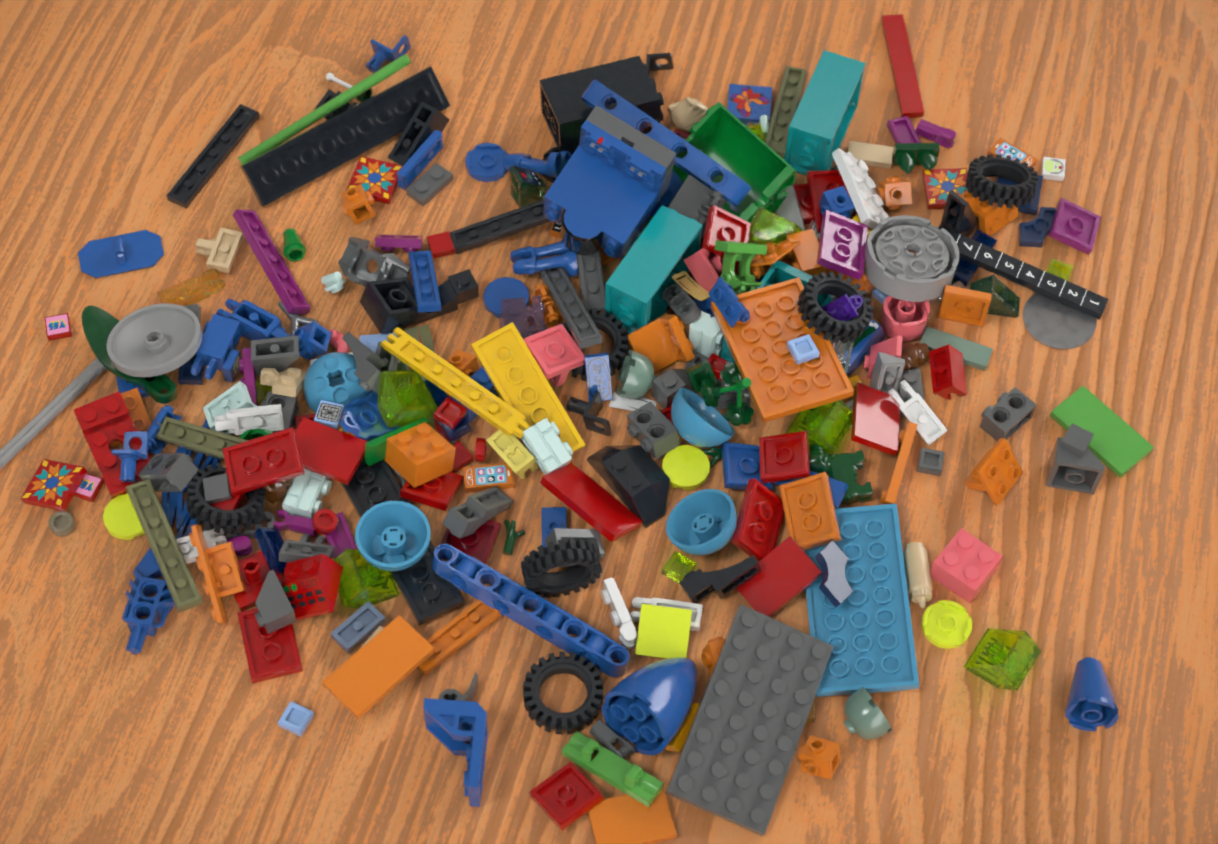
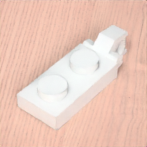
M281 404L233 409L226 411V415L215 416L214 420L216 431L229 430V433H235V436L241 435L247 430L257 428L270 431L284 430Z

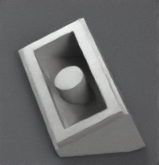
M878 352L870 387L888 393L891 389L898 392L905 360Z

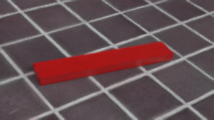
M903 14L883 15L881 23L901 116H908L909 118L923 117L924 108Z

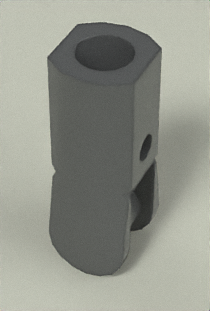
M599 719L591 727L589 733L606 749L625 759L628 754L635 752L632 745L612 730L603 720ZM617 743L622 746L619 750L614 747Z

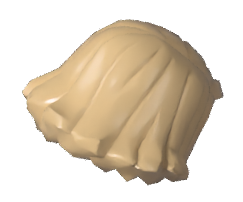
M686 97L681 102L668 106V112L675 126L687 133H690V128L696 122H700L705 117V113L708 110L701 101Z

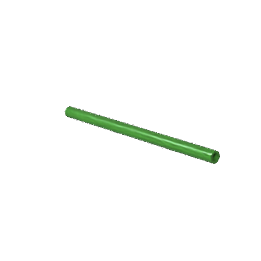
M406 54L402 55L238 157L239 161L243 165L276 148L411 64L410 59Z

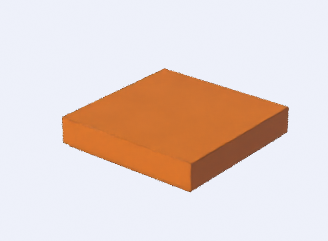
M945 285L937 318L983 327L992 294Z

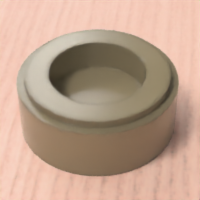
M56 512L49 519V527L52 533L58 537L68 536L75 529V520L69 512Z

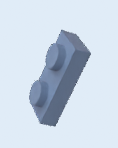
M367 601L331 632L330 635L349 654L376 631L379 626L383 625L386 619L384 615Z

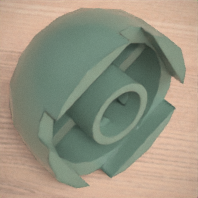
M629 350L630 356H625L617 380H621L622 385L621 388L616 386V395L636 399L644 396L649 388H652V382L657 378V375L654 374V365L647 356Z
M861 687L847 699L844 706L847 720L843 723L851 735L857 733L862 739L875 740L886 735L892 729L879 707L871 700L870 694L864 687Z

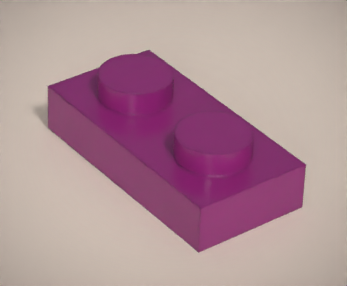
M377 234L375 237V247H381L382 251H394V247L404 248L403 251L413 252L423 245V236Z

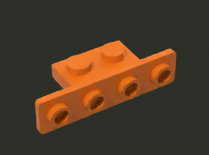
M201 525L191 526L192 532L189 533L192 546L196 547L199 556L196 557V562L199 570L204 572L206 581H203L205 593L207 596L210 595L213 605L210 606L211 615L214 620L218 621V624L226 623L228 618L222 597L245 591L232 542H227L207 548Z

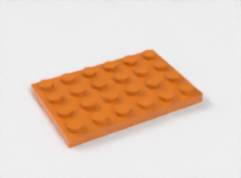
M799 277L738 294V302H741L749 310L750 319L744 323L737 321L733 328L730 327L715 303L711 302L713 314L742 378H749L751 380V385L747 389L763 423L852 397L854 394V390L830 340L823 339L824 333L822 332L816 335L814 333L815 327L809 329L806 326L809 320L803 322L801 319L803 313L798 312L799 306L797 301L804 286ZM809 334L819 351V357L797 365L787 348V342Z

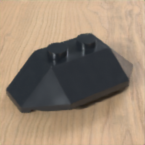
M640 445L605 446L587 458L589 464L629 510L643 521L642 525L645 528L665 516L670 478Z

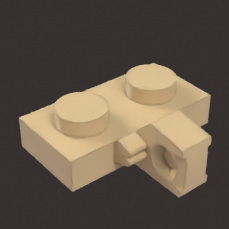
M220 227L216 239H211L210 241L198 238L195 245L196 253L205 255L208 258L206 262L207 269L229 274L242 242L243 233Z
M263 368L260 375V384L272 386V394L296 397L303 389L306 372H302L299 368H288L283 373L278 372L275 368Z

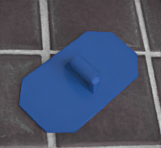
M148 230L89 241L78 252L81 272L94 278L153 267L164 255L161 237Z

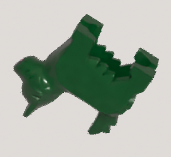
M811 445L809 453L810 471L818 474L826 472L828 477L848 485V489L840 504L849 505L856 501L862 503L872 500L873 490L871 482H866L864 486L856 483V476H858L856 471L862 469V462H865L862 450L856 453L827 454L821 445Z

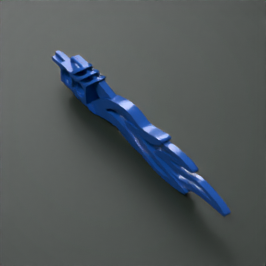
M205 419L202 427L210 429L207 419ZM178 447L175 453H185L191 457L194 451ZM197 453L193 464L198 470L202 468L205 471L206 466L210 464L215 469L216 463L220 461L218 458L208 456L201 467L206 455ZM188 484L182 492H170V495L169 492H162V508L171 529L176 518L178 532L176 539L184 536L188 524L189 527L185 536H189V533L192 532L191 526L198 525L196 524V518L191 519L190 512H187L186 501L184 504V492H187ZM151 548L148 549L143 559L134 568L133 575L135 580L133 582L131 579L129 583L131 592L126 591L128 601L122 619L128 624L131 632L126 651L134 655L141 653L147 635L155 637L157 629L164 626L168 613L175 606L164 578L163 580L156 579L162 573ZM150 594H156L153 597H147ZM142 616H149L146 619H140Z

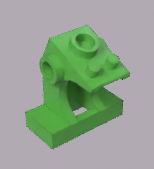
M715 241V250L724 251L723 269L720 277L727 284H731L732 290L736 295L756 290L757 287L762 285V283L755 281L753 274H750V265L756 254H767V245ZM735 261H739L738 275L734 272Z

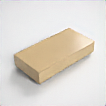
M850 141L848 152L854 158L863 160L868 166L891 168L893 147Z

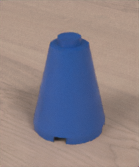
M1086 657L1076 664L1065 709L1066 719H1069V724L1074 728L1084 731H1097V727L1105 725V729L1109 728L1117 722L1119 717L1118 708L1103 665L1099 660L1092 657Z

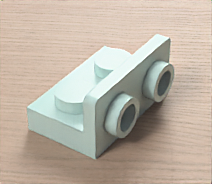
M239 381L204 406L203 410L209 428L216 431L215 416L226 415V411L258 406L251 401L246 385ZM229 430L217 431L228 435L232 434L229 433Z

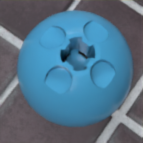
M345 352L328 353L316 359L308 368L303 381V393L308 406L315 414L321 400L342 404L346 407L351 400L367 396L368 392L358 384L360 379L353 374L356 371L354 355Z
M679 388L672 401L671 417L675 428L682 438L695 446L714 447L727 442L734 436L733 427L715 407L706 406L704 398L687 388Z
M704 489L694 492L683 498L670 512L666 523L667 536L678 549L688 554L708 555L715 553L730 541L737 525L735 505L730 496L720 490Z
M386 501L371 507L360 518L355 532L356 544L364 559L374 567L385 571H400L416 564L427 551L431 536L430 525L424 513L414 505L403 501Z

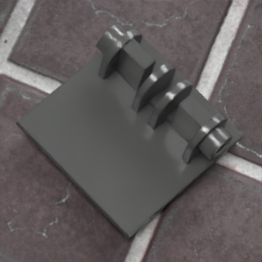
M688 175L668 208L674 209L678 213L703 224L702 238L705 234L709 208L713 205L722 208L726 200L719 191H712L694 177Z

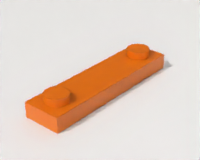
M908 422L906 430L901 429L899 444L902 445L889 489H883L880 503L884 505L895 504L918 424Z
M476 600L427 639L435 648V652L419 665L417 669L424 676L429 674L502 615L500 611L487 606L480 600Z

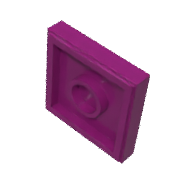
M1061 198L1057 203L1049 236L1089 255L1094 246L1101 216Z

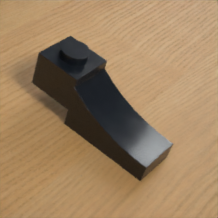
M470 269L448 276V280L438 286L441 311L427 312L414 321V324L417 325L458 310V304L479 297L478 285Z
M751 555L747 559L721 570L702 572L701 569H698L697 571H691L679 583L691 602L698 604L714 592H716L720 599L759 573L761 568L754 556Z

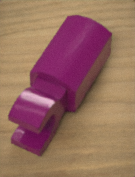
M278 510V517L285 520L283 522H273L276 530L284 531L290 529L291 532L316 536L317 532L313 529L312 518L295 514L291 516L285 510Z

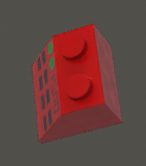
M325 554L286 563L281 585L294 610L296 620L334 612L343 566Z

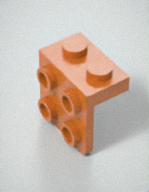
M968 191L959 195L969 203L974 215L979 218L980 235L986 239L1019 217L1018 207L1016 208L1014 205H1012V208H1007L1006 204H1003L1002 207H997L998 203L988 205V200L981 202L979 197L974 198L972 193Z
M664 314L628 335L633 351L647 356L652 361L654 373L677 360L688 362L695 358L693 344L686 338L683 331L684 324L676 315Z

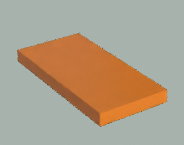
M399 615L322 683L357 719H360L435 652V648Z

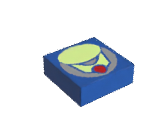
M231 349L222 366L225 381L232 383L240 369V353L237 350Z

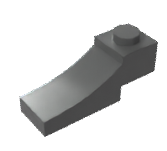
M348 331L342 339L348 344L355 358L356 371L353 374L360 379L358 384L368 393L373 390L380 395L382 393L383 377H385L384 390L387 387L388 377L380 371L386 363Z
M496 486L469 495L464 504L450 508L442 524L454 536L463 538L474 534L481 525L492 517L510 509L514 500Z

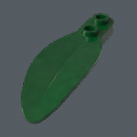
M85 307L82 312L83 330L89 346L97 359L117 377L142 387L156 402L166 404L175 400L177 397L176 385L166 374L153 377H134L124 374L114 367L107 353V339L119 321L99 307Z

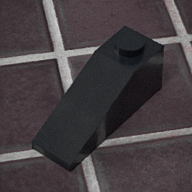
M422 101L387 158L404 166L435 130L443 132L450 119L438 109Z
M951 190L948 193L940 226L968 237L973 233L977 219L969 203Z

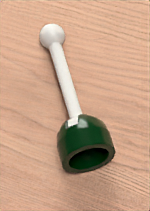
M332 73L326 75L327 81H334L348 89L352 87V85L334 77ZM372 88L356 97V99L360 102L369 99L372 96Z

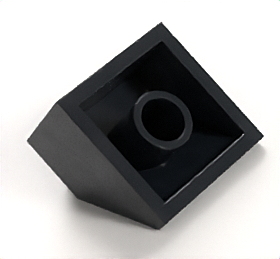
M407 277L370 281L367 283L360 300L361 305L380 334L393 333L396 327L403 330L427 313L417 311L414 288Z

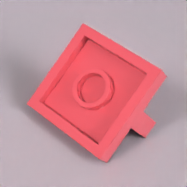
M562 324L523 338L546 379H551L556 387L564 384L570 370L585 365L584 354Z

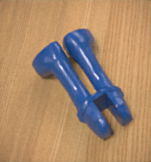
M569 151L552 152L548 156L547 161L533 158L531 155L524 153L508 154L504 157L503 166L512 173L518 172L514 167L516 166L557 178L571 158V153Z
M565 238L560 242L542 247L532 248L528 246L526 248H519L510 253V259L514 263L512 266L514 274L532 275L546 269L564 268L569 277L578 276L577 256L574 251L572 238ZM551 255H557V256H553V257H549V258L537 259V258H540V257L551 256Z

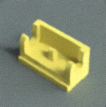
M498 430L486 440L521 479L526 477L524 473L528 469L535 472L539 468L535 458L513 434L509 437Z

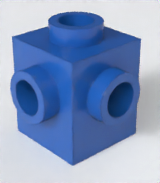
M844 186L823 192L819 202L822 216L826 210L851 219L855 209L851 197L847 194Z
M315 321L297 328L293 336L298 335L299 355L310 360L326 353L332 332Z

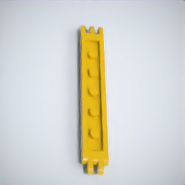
M396 327L393 330L395 335L390 333L387 336L388 341L383 340L380 343L386 351L510 437L513 434L521 439L523 431L530 428V425L525 422L526 418L523 414L400 328Z

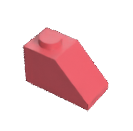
M902 336L892 337L870 347L869 355L864 356L863 369H867V378H872L878 352L901 358Z

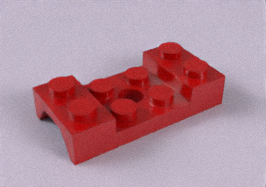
M120 391L73 409L111 498L114 499L118 495H122L126 492L127 486L143 481L138 475L150 461L148 455L147 460L136 461V482L119 481L121 460L119 457L111 454L109 449L113 442H121L124 445L125 432H137ZM139 437L133 438L130 442L131 449L138 450L142 446Z

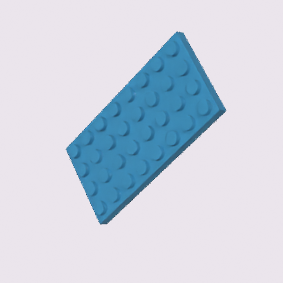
M897 504L835 509L841 540L836 541L835 544L849 559L845 566V575L853 592L840 605L835 607L819 589L822 583V576L806 588L810 636L833 646L816 697L853 694L861 687H864L868 693L919 689ZM826 545L804 551L821 572V567L815 556Z

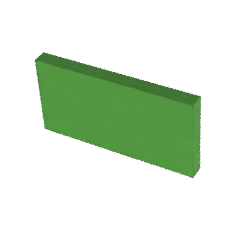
M1084 386L1080 387L1053 409L1049 415L1066 431H1068L1073 423L1093 433L1094 436L1088 448L1120 478L1150 454L1154 448Z

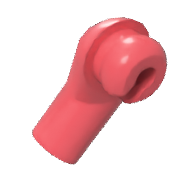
M334 329L329 330L332 332L329 343L337 349V352L349 353V346L342 339L344 335Z

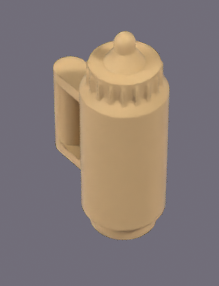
M912 542L905 545L903 551L907 589L912 602L919 603L920 607L924 608L926 606L925 603L932 599L933 591L928 552L924 548L923 543Z

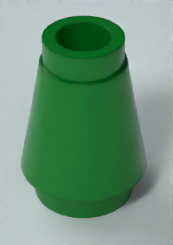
M287 229L283 233V254L289 261H300L305 256L306 248L296 230Z

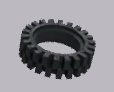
M988 154L987 158L982 155L979 159L975 158L971 161L965 186L974 198L979 197L981 202L988 200V205L998 203L997 207H1002L1003 204H1006L1007 208H1012V205L1017 208L1021 207V204L1025 206L1033 200L1039 176H1037L1038 173L1034 171L1032 166L1028 167V163L1023 162L1020 164V159L1015 158L1013 161L1011 156L1006 155L1005 159L1000 154H997L996 158L992 154ZM985 177H1002L1014 181L1018 185H1003L990 181Z
M822 272L819 276L816 274L812 279L810 278L798 297V312L803 313L801 316L803 322L809 320L806 325L809 329L812 327L816 328L814 332L816 335H819L820 332L824 333L823 339L828 341L830 336H832V342L838 343L839 340L842 343H847L848 340L853 342L862 335L873 318L872 311L874 309L870 305L872 301L870 297L865 298L867 295L865 290H858L861 285L856 283L853 286L850 284L851 278L848 277L844 281L843 275L839 273L835 278L834 272H829L827 276L825 272ZM820 294H830L840 298L845 294L848 297L859 295L862 297L863 303L857 309L859 315L853 317V320L846 322L828 315L818 304L817 296Z
M592 308V313L589 314L596 327L608 334L613 342V350L609 354L610 376H613L616 369L620 370L623 360L627 355V330L625 327L622 328L623 323L620 319L615 321L616 316L611 313L607 317L606 310L602 309L601 314H597V308ZM561 322L560 324H562L567 330V332L570 334V336L573 337L566 322ZM585 365L571 370L574 378H577L578 374H580L581 380L586 381Z
M216 463L215 469H213L211 464L206 466L205 471L202 468L199 469L197 475H194L188 483L186 500L187 512H190L191 519L196 518V524L201 525L204 523V529L208 531L214 526L215 533H220V529L225 528V534H231V528H234L236 533L242 532V526L248 530L251 528V523L254 525L258 523V518L261 519L264 511L266 494L264 487L245 492L249 501L242 508L236 510L217 509L210 506L204 500L203 479L224 474L226 468H222L221 463Z
M570 538L566 543L564 539H561L555 545L553 541L549 542L546 548L541 545L537 547L538 551H530V556L526 555L524 561L521 562L525 587L539 596L543 595L544 598H549L551 594L555 598L559 597L560 593H564V596L570 595L569 591L580 592V587L588 588V583L594 584L596 579L600 578V573H602L596 546L591 544L590 541L584 542V539H578L575 542L574 538ZM577 564L563 571L547 572L559 566Z
M565 651L559 652V657H555L554 653H550L547 660L544 657L538 659L539 664L536 665L534 663L531 666V672H527L523 684L524 707L529 712L530 719H535L538 727L544 725L545 731L551 732V729H556V734L560 735L562 730H567V734H573V729L577 728L579 732L583 730L584 724L587 726L591 725L593 717L597 718L599 715V709L602 708L603 681L602 679L600 680L599 671L594 670L595 665L591 661L587 664L586 658L582 655L580 659H577L576 653L573 652L570 653V657H566ZM559 673L574 675L585 684L587 698L578 709L572 712L558 713L552 711L543 704L539 696L540 688L546 679Z

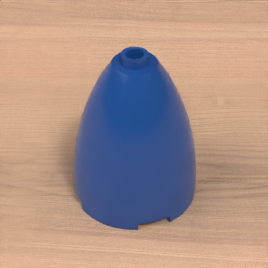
M684 657L668 658L644 666L627 676L605 695L602 713L607 725L619 736L625 737L636 745L634 750L638 753L656 755L663 751L677 734L690 711L697 687L696 665L692 660Z

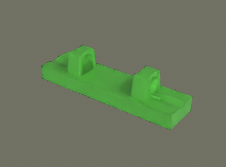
M578 731L575 732L562 749L564 757L647 807L652 804L663 789V782ZM595 752L597 755L591 761L592 754Z

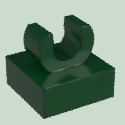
M707 360L685 370L696 393L701 392L704 379L714 380L718 383Z

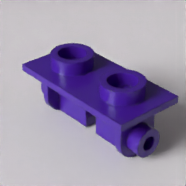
M845 294L821 308L835 319L848 321L859 315L857 309L862 306L863 299L859 295L848 297Z

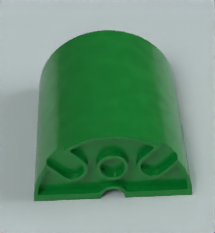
M718 102L706 111L705 117L700 122H696L690 128L691 135L684 140L751 187V190L737 207L738 211L731 210L728 201H725L721 209L751 223L750 232L752 233L763 225L788 196L786 192L787 187L795 182L796 170ZM680 152L677 158H684L688 152ZM674 165L673 170L684 182L688 174ZM716 176L713 182H721L724 176Z

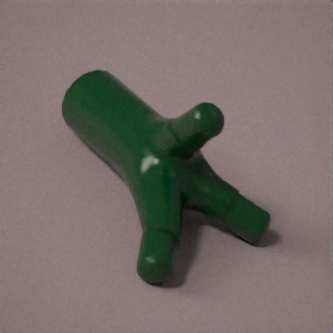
M721 448L701 449L706 455H712L711 468L722 458Z
M505 520L504 524L507 533L503 554L512 556L516 540L524 535L525 531L521 530L516 533V521L512 520L510 524L508 520Z

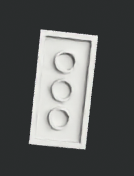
M838 148L832 155L860 221L874 230L879 222L890 218L883 210L882 199L876 194L874 189L876 185L867 173L868 167L863 160H858L851 153H846Z

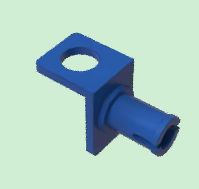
M404 35L393 50L372 39L370 43L375 54L365 66L370 72L373 71L375 73L386 61L393 62L406 54L411 48L408 36ZM404 44L402 52L399 53L401 46Z
M125 432L123 450L111 451V454L119 457L121 460L119 481L136 482V461L147 460L148 432ZM136 437L142 440V446L138 450L130 448L131 440Z

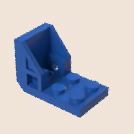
M424 698L423 710L426 729L452 754L466 756L468 764L467 771L464 772V796L469 797L470 806L480 807L488 739L487 712L478 702ZM464 741H470L472 743L466 744L464 743Z

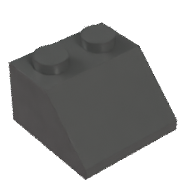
M1058 437L1048 461L1046 486L1094 495L1105 471V466L1088 447L1083 456L1060 446L1063 438Z

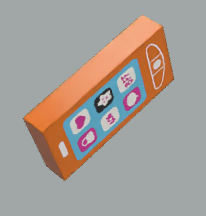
M1001 137L988 151V154H992L994 158H996L997 154L1002 155V158L1005 159L1006 155L1011 156L1013 161L1015 158L1020 159V164L1026 162L1028 167H1034L1037 162V158Z
M506 463L463 467L465 492L484 491L496 486L499 489L514 488L512 469Z

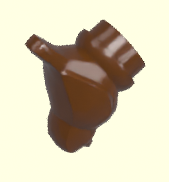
M902 341L901 359L905 360L903 370H910V368L917 367L918 364L929 361V348L926 343L921 344L918 342L913 345Z
M294 478L265 486V499L269 503L274 504L278 499L284 497L288 492V487L293 484Z

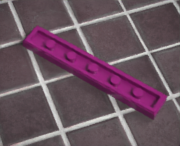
M236 209L233 217L289 314H308L311 310L308 302L255 210Z

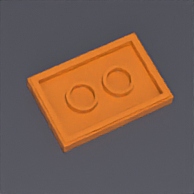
M826 472L779 485L788 534L803 551L826 545L832 540L834 542L841 540L829 478Z
M664 787L649 807L625 794L604 799L587 812L595 844H653L677 837Z

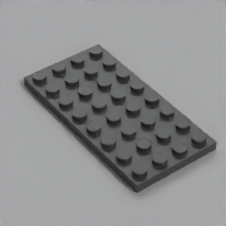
M740 604L737 607L665 793L763 836L768 827L833 646Z

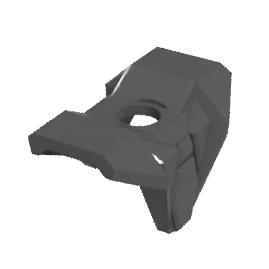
M356 237L348 239L349 243L346 250L338 261L344 277H348L350 281L365 287L370 281L407 277L411 270L394 253L382 254L369 246V240ZM372 259L378 263V269L374 273L369 272L367 269V263Z

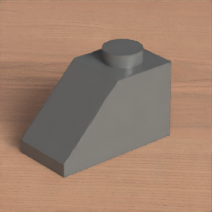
M298 335L251 341V361L257 376L261 375L263 368H275L278 372H282L299 358Z
M670 369L653 380L652 397L663 409L672 405L673 398L679 388H687L694 392L685 369Z
M274 570L269 571L255 602L258 612L254 613L259 627L264 626L268 634L296 622L294 610Z

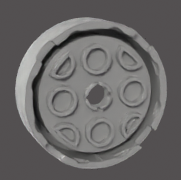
M901 215L884 219L869 233L865 247L864 273L878 290L893 298L910 302L935 299L944 293L945 285L950 286L959 262V248L956 241L944 228L938 229L930 224V220L925 218ZM908 250H913L916 253V256H914V254L910 253Z

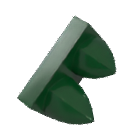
M895 143L892 157L893 165H899L907 174L912 171L915 165H922L927 170H931L937 165L940 151L939 143Z

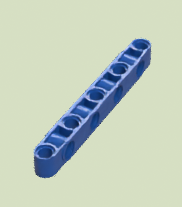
M594 79L580 98L591 108L594 109L597 105L640 132H643L647 127H652V130L645 135L676 153L675 166L694 177L712 191H719L723 194V198L732 205L738 207L751 190V187L745 181L599 81ZM617 103L614 109L608 110L610 104ZM680 152H688L684 158H677ZM716 176H724L721 182H713Z
M441 544L435 548L432 569L437 575L477 600L482 601L487 606L500 611L504 616L569 654L571 652L576 653L577 659H580L582 655L586 658L587 664L591 661L596 669L606 675L618 678L625 673L630 656L628 650L622 645L455 547ZM525 609H531L533 612L526 611ZM568 634H574L577 637H571ZM612 660H618L621 663H615Z

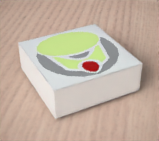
M1043 157L1041 171L1043 179L1063 181L1066 160Z

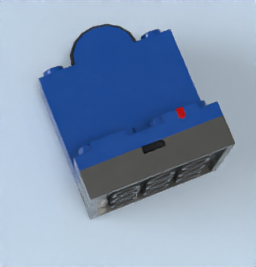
M596 105L581 126L579 146L544 196L543 213H545V216L550 221L561 223V240L564 246L571 252L578 255H590L602 248L608 256L612 258L617 257L621 260L667 191L676 153Z

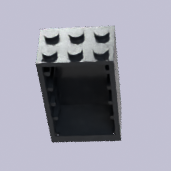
M640 56L539 80L541 112L559 149V153L561 151L574 153L576 146H579L581 126L593 110L580 97L594 79L661 124V121H663L661 106L664 104L663 97L660 92H657L655 80L650 78L648 66L646 63L643 64ZM617 103L610 104L608 110L614 109ZM652 127L645 128L642 133H649Z

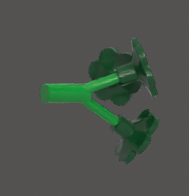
M728 361L724 366L725 369L720 372V378L724 381L726 387H717L714 380L704 379L702 381L701 395L706 406L714 408L718 406V399L724 392L736 391L737 402L727 405L724 418L734 426L747 425L751 422L754 410L748 407L746 402H742V392L751 385V380L749 378L743 379L736 363Z

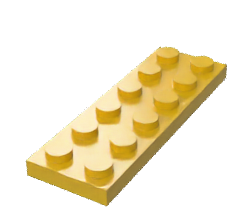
M513 322L471 344L473 352L501 399L523 414L526 418L525 422L530 427L547 418L549 423L553 421L560 432L558 437L562 443H568L573 453L585 446L584 441Z

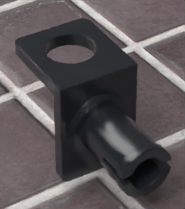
M671 53L647 54L646 64L650 78L653 76V71L674 69ZM658 59H665L668 63L660 65L656 61Z
M599 392L594 394L590 402L575 397L569 398L570 401L568 400L566 407L567 411L583 415L587 430L606 436L612 434L609 421L597 417L603 407ZM594 422L600 423L604 428L596 426Z

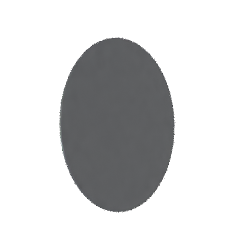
M1040 293L1032 295L1023 309V321L1028 332L1036 340L1052 348L1071 349L1081 346L1092 337L1096 329V318Z

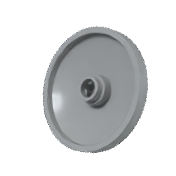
M154 304L130 313L115 325L107 339V353L114 367L124 374L134 377L158 376L171 372L189 361L201 345L203 332L197 316L190 309L177 304Z

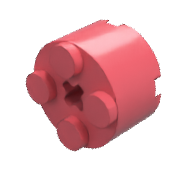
M887 296L882 307L880 325L888 339L895 336H902V341H912L920 338L926 328L930 312L929 301L910 302Z

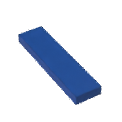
M431 251L408 252L417 311H441V300Z

